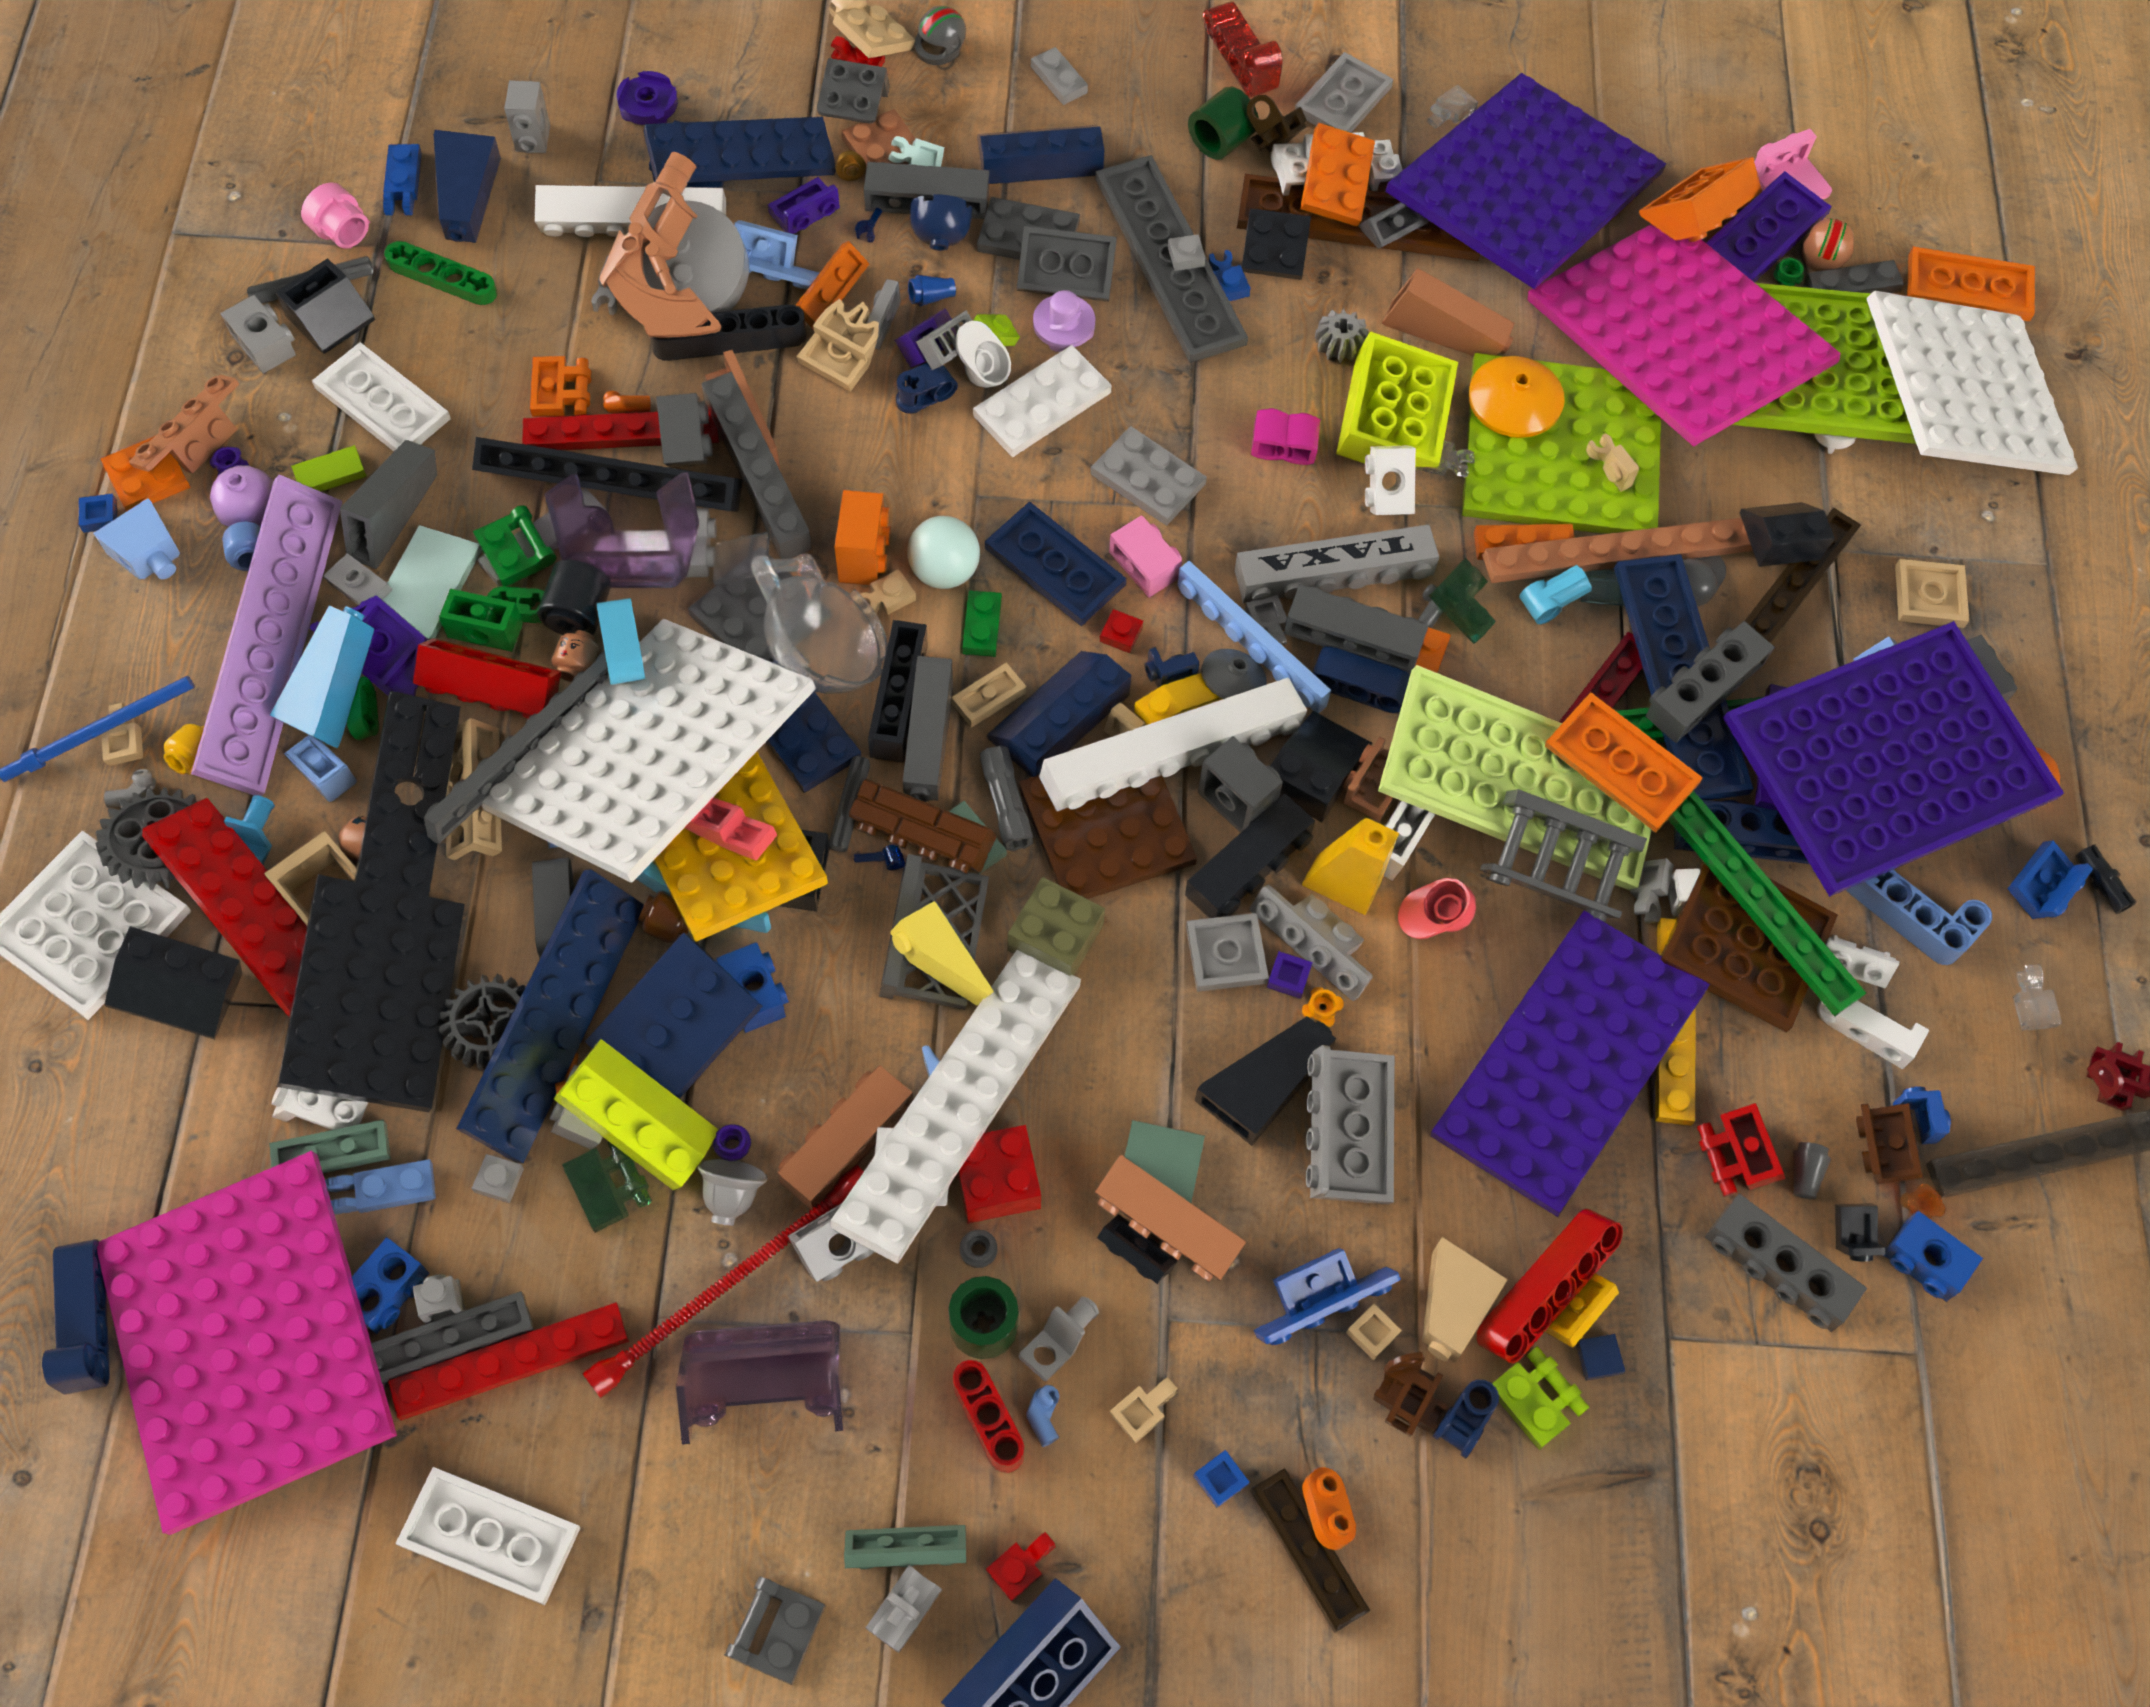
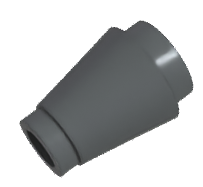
M1810 1142L1798 1143V1149L1793 1151V1195L1804 1199H1816L1817 1192H1819L1831 1158L1828 1156L1829 1148Z

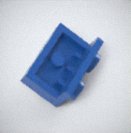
M2054 840L2045 841L2007 889L2032 919L2054 918L2066 911L2068 902L2077 891L2084 887L2085 880L2093 868L2089 863L2074 865Z

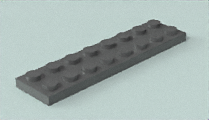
M1152 155L1096 171L1095 180L1189 363L1246 346L1248 336L1207 258L1205 259V267L1174 271L1168 250V239L1194 234Z

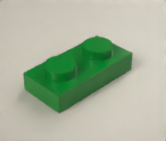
M969 590L962 647L963 654L996 657L1002 593Z

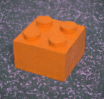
M843 490L834 546L839 583L870 585L879 579L880 573H886L887 554L884 553L885 545H890L891 526H888L890 508L884 507L883 493Z

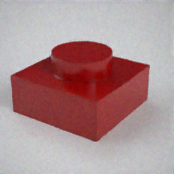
M1113 609L1100 634V642L1131 653L1143 628L1144 620Z

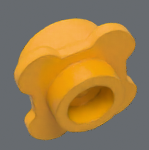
M1321 987L1313 988L1310 993V1001L1302 1007V1014L1304 1017L1308 1016L1324 1023L1328 1027H1332L1335 1023L1334 1017L1337 1011L1343 1009L1344 1002L1341 997L1336 996L1330 990ZM1325 1005L1326 1009L1321 1010L1319 1006Z

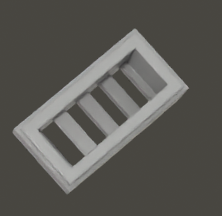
M967 310L916 341L932 370L941 367L958 355L955 342L956 337L951 328L954 327L956 332H958L961 327L959 324L961 321L963 324L972 321ZM943 333H946V335L948 336L949 340L951 341V343H952L954 349H951V348H950V346H949L948 342L946 341V339H945ZM937 338L946 354L943 355L934 339Z

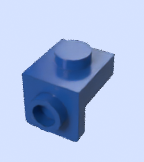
M1911 1087L1905 1089L1903 1094L1893 1102V1106L1909 1103L1911 1110L1915 1111L1922 1144H1937L1950 1133L1951 1118L1948 1110L1944 1109L1940 1090L1926 1091L1925 1087Z

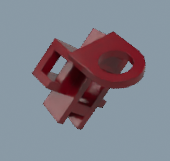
M2117 1042L2110 1050L2097 1046L2091 1055L2086 1077L2093 1079L2100 1090L2098 1102L2121 1111H2126L2132 1107L2134 1095L2143 1099L2150 1097V1066L2142 1063L2144 1051L2138 1050L2132 1056L2122 1052L2123 1043ZM2117 1066L2127 1069V1073L2119 1070ZM2114 1095L2120 1096L2121 1099H2120V1100L2115 1099V1098H2113V1096H2114Z

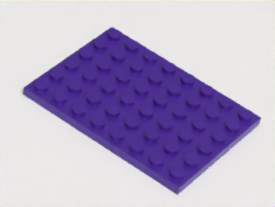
M1520 73L1390 180L1385 192L1531 288L1536 289L1663 173L1666 163L1658 159L1654 154L1634 144L1630 139L1607 127L1603 122H1599L1583 112L1581 108L1559 97L1557 93L1540 85L1533 78Z
M1955 621L1728 711L1723 717L1829 897L2057 800L2065 794Z

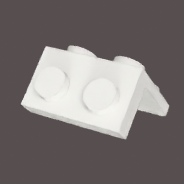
M278 1087L271 1103L276 1106L272 1117L284 1122H288L294 1117H299L330 1130L359 1125L368 1102Z

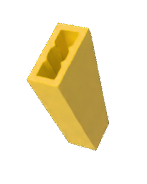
M1365 817L1317 854L1302 882V886L1366 915L1381 885L1399 832Z

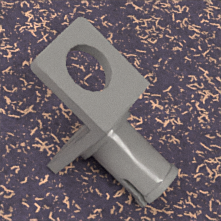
M1081 1297L1067 1313L1056 1306L1052 1310L1043 1330L1020 1352L1019 1359L1043 1381L1049 1380L1074 1355L1085 1334L1083 1328L1099 1314L1096 1304L1087 1297ZM1038 1347L1050 1349L1055 1357L1054 1362L1050 1365H1041L1034 1358V1350Z

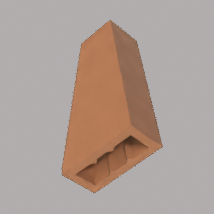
M1419 268L1415 270L1393 298L1382 322L1387 327L1474 356L1475 353L1496 356L1499 353L1505 354L1513 341V337L1510 334L1515 324Z

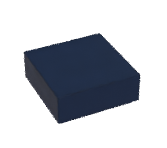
M1615 1334L1582 1339L1577 1342L1576 1348L1585 1381L1622 1375L1625 1372Z

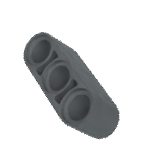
M569 857L532 862L535 941L539 958H541L574 891L573 870Z

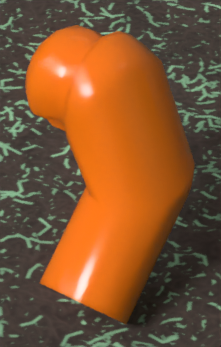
M611 390L607 391L603 396V407L611 414L650 412L651 400L648 395H620L617 391Z

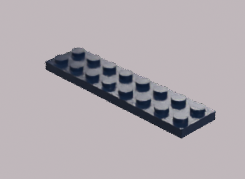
M1681 554L1618 561L1614 567L1651 696L1661 686L1667 689L1673 684L1671 682L1672 678L1682 667L1686 666L1690 669L1695 664L1693 661L1705 647L1708 646L1710 648ZM1681 697L1683 700L1690 702L1686 698ZM1726 699L1677 743L1662 732L1667 751L1703 777L1701 783L1694 789V792L1702 800L1750 795L1753 790L1741 747L1723 719L1729 711Z
M592 869L583 870L456 1128L515 1163H524L556 1096L555 1083L563 1081L639 922L638 918L644 907L643 903Z

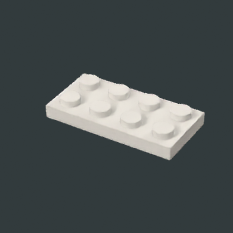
M361 342L312 380L317 391L392 451H395L405 440L421 445L451 420L449 412Z
M1070 345L974 407L973 416L1014 457L1109 395L1112 385L1073 345Z
M433 1467L395 1544L545 1606L579 1533L580 1527L567 1520Z

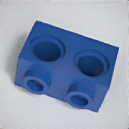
M388 1237L383 1240L352 1276L365 1324L375 1334H378L382 1328L390 1327L396 1321L400 1314L399 1308L409 1297H414L413 1286L423 1284V1280L430 1274L419 1261ZM406 1266V1271L401 1278L390 1280L391 1272L396 1267ZM372 1296H379V1303L374 1309L370 1311L363 1310L367 1299Z

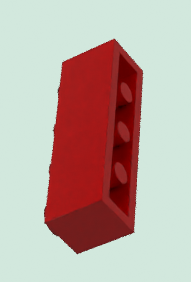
M432 638L418 644L413 684L425 687V691L429 693L457 695V699L463 702L475 703L480 701L488 703L491 709L497 711H509L511 709L522 712L521 715L529 719L530 716L538 714L549 704L551 698L558 693L561 671Z

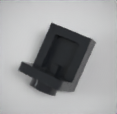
M1872 1203L1835 1204L1836 1249L1849 1255L1850 1260L1860 1262L1873 1261V1255H1886V1247L1878 1243V1206Z

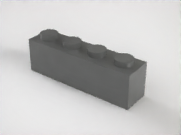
M867 162L864 184L865 211L910 214L913 199L924 196V201L933 200V194H942L966 200V207L972 206V219L985 218L989 199V170Z
M1299 584L1287 616L1284 634L1323 647H1335L1411 674L1412 669L1416 665L1429 625L1421 623L1412 617H1402L1389 613L1381 607H1370L1358 603L1349 597L1335 596L1324 592L1320 588Z

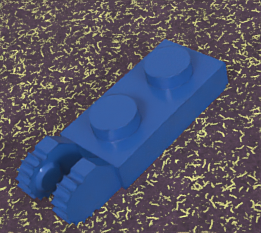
M419 144L388 145L383 190V209L386 216L394 215L395 200H403L402 209L405 215H412L414 212V203L418 196L422 157Z

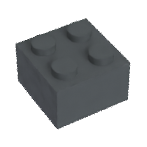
M697 393L656 396L664 464L669 468L707 465V457L713 456L711 437L704 432V424L709 423L708 406L705 401H701Z
M1232 736L1203 761L1198 793L1241 833L1279 799L1283 781L1274 768L1265 766L1256 757L1255 752L1248 744L1240 743Z

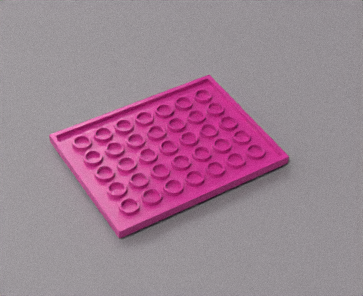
M1652 224L1545 281L1536 289L1528 291L1527 300L1693 447L1839 362L1841 356L1838 350L1702 239L1694 242H1689L1688 238L1675 241Z
M309 1151L99 1241L97 1254L162 1533L172 1535L397 1436L318 1155L313 1151Z

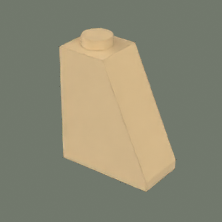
M1443 1237L1432 1252L1422 1342L1428 1345V1351L1442 1361H1448L1449 1359L1455 1363L1462 1355L1508 1279Z

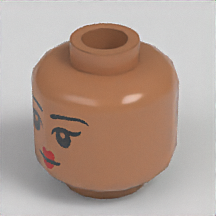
M577 630L575 634L567 633L560 637L551 659L553 667L561 671L560 678L572 682L579 672L586 671L596 661L602 651L599 645L594 642L595 637L593 635Z

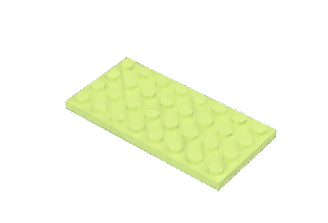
M1416 665L1412 669L1378 792L1506 842L1515 815L1512 814L1513 808L1503 805V801L1507 791L1520 789L1647 838L1643 852H1632L1628 856H1624L1615 885L1629 891L1639 887L1651 829L1545 747L1546 741L1562 723ZM1534 816L1532 820H1528L1519 846L1520 848L1538 854L1547 828L1544 826L1545 820ZM1566 828L1564 832H1560L1551 860L1570 866L1579 840L1576 838V832ZM1600 841L1592 844L1583 870L1584 873L1599 879L1602 878L1610 855V851L1607 850L1608 844Z

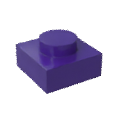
M1278 951L1267 988L1301 999L1313 962Z

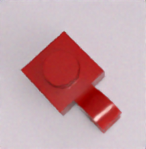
M836 36L831 43V47L835 48L831 54L832 59L882 67L885 63V55L868 58L857 46L853 48L843 37Z
M1046 1532L1041 1534L1025 1551L1016 1542L988 1566L986 1571L1008 1599L1013 1602L1042 1576V1573L1035 1565L1056 1548V1544Z

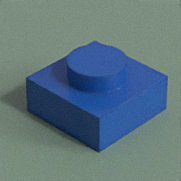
M113 493L79 498V527L83 533L97 531L117 518V500Z
M1226 1450L1193 1475L1216 1508L1220 1507L1250 1483Z

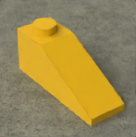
M1199 673L1157 688L1135 702L1134 713L1145 722V725L1217 702L1222 700V698L1214 694L1207 687L1202 674Z

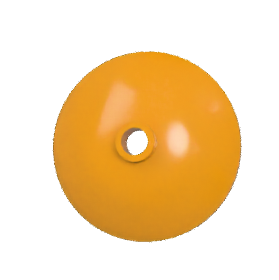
M1521 356L1499 357L1482 365L1474 374L1468 392L1471 409L1480 422L1494 432L1516 438L1536 436L1550 429L1558 421L1562 413L1565 398L1560 381L1549 368L1533 359Z

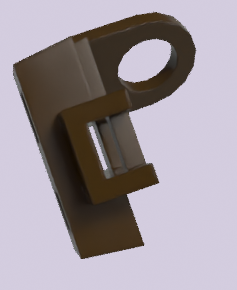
M1257 95L1248 103L1247 115L1257 132L1251 140L1260 151L1267 148L1269 153H1271L1273 144H1287L1307 127L1305 124L1307 120L1301 107L1283 116L1273 99L1267 95ZM1259 101H1264L1269 105L1270 113L1266 119H1259L1254 114V106Z

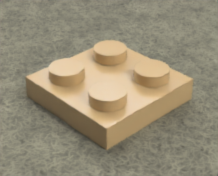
M1899 559L1895 565L1898 621L1938 626L1955 621L1958 628H1965L1969 622L1965 565Z

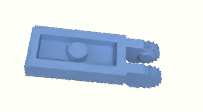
M430 1159L354 1173V1176L341 1175L325 1179L329 1192L355 1189V1198L345 1197L331 1201L334 1214L336 1215L355 1211L364 1213L436 1199L433 1163Z

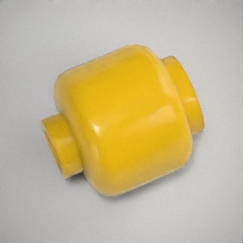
M184 724L164 742V760L176 773L192 775L191 772L204 726Z

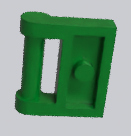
M524 505L517 506L509 515L473 531L476 541L502 586H508L555 563L557 559L552 548L547 547L531 521V512ZM519 527L535 552V555L528 559L511 532Z

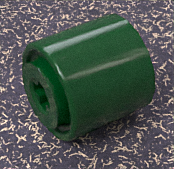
M1232 86L1223 88L1196 109L1188 118V129L1192 140L1207 157L1215 160L1223 159L1256 132L1247 115V106L1251 99L1240 89ZM1254 106V114L1257 118H1259L1256 107Z
M989 1276L973 1277L960 1284L952 1294L948 1307L950 1333L957 1348L967 1356L981 1360L995 1358L1006 1352L1015 1341L1019 1319L1017 1299L1011 1288L1000 1279ZM983 1315L987 1321H994L990 1325V1332L984 1334L981 1328L974 1329L973 1327L978 1324V1317Z

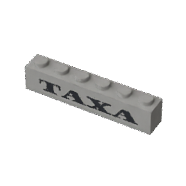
M1430 524L1239 552L1237 553L1234 571L1244 604L1278 595V598L1294 599L1299 584L1307 587H1317L1326 593H1330L1337 589H1359L1366 585L1377 583L1392 584L1404 579H1424L1434 575L1439 554Z

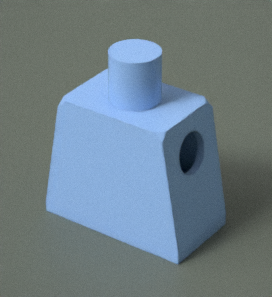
M148 498L93 533L106 554L138 579H145L153 573L159 579H168L176 571V566L172 561L179 556L180 552Z

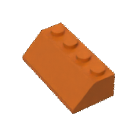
M1750 157L1700 168L1639 210L1640 216L1675 241L1688 238L1689 242L1701 240L1707 236V231L1720 227L1724 219L1737 215L1738 209L1746 207L1754 197L1762 192L1754 159Z

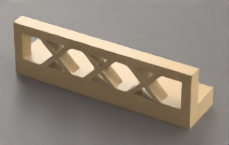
M472 718L457 726L446 796L451 793L453 787L458 782V776L462 767L463 774L460 780H465L476 770L478 764L484 758L492 756L499 749V728ZM462 738V744L458 750V740ZM480 806L446 837V858L457 860L471 851L480 852L492 857L502 852L501 818L485 811ZM464 829V841L459 844V838Z

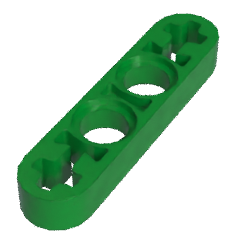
M403 241L389 244L384 251L388 267L397 274L478 305L492 303L497 297L495 282L492 276ZM430 263L435 265L434 269L429 272L419 270L424 264ZM453 274L462 276V279L455 283L446 281Z

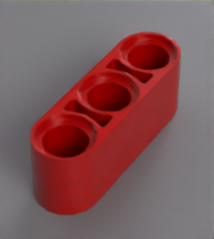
M976 1360L961 1362L953 1373L955 1394L992 1466L1003 1473L1013 1472L1021 1466L1024 1459L1023 1439L983 1364ZM972 1373L978 1375L982 1382L976 1389L969 1390L962 1387L960 1384L961 1378L966 1374ZM993 1408L999 1413L1000 1417L994 1424L986 1425L981 1423L977 1416L981 1410ZM1002 1443H1011L1017 1448L1018 1453L1011 1460H1002L996 1455L997 1447Z

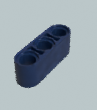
M1324 647L1321 649L1312 672L1331 689L1332 694L1389 713L1400 712L1410 674L1406 671L1335 647Z

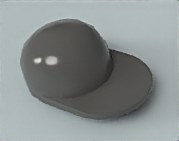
M1719 555L1684 559L1683 562L1697 607L1707 604L1725 579L1726 565Z

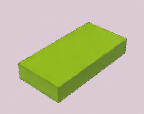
M355 445L291 465L297 482L320 492L367 477Z

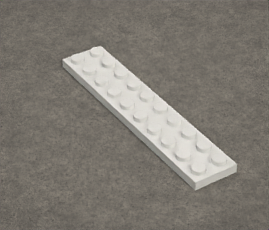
M1016 950L991 986L994 992L987 998H983L832 1217L830 1228L898 1264L1079 989L1081 979L1074 975L1068 976Z

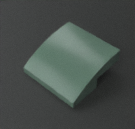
M1132 1120L1124 1157L1191 1203L1205 1135Z

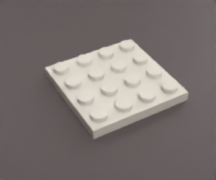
M81 831L0 913V956L85 1019L89 1020L105 1003L114 961L129 927L168 937L190 914L191 910L185 903L158 884H156L153 890L149 889L148 882H143L141 886L134 888L132 878L122 884L118 874L110 876L107 866H102L100 856L98 855L95 844L98 841L84 831Z

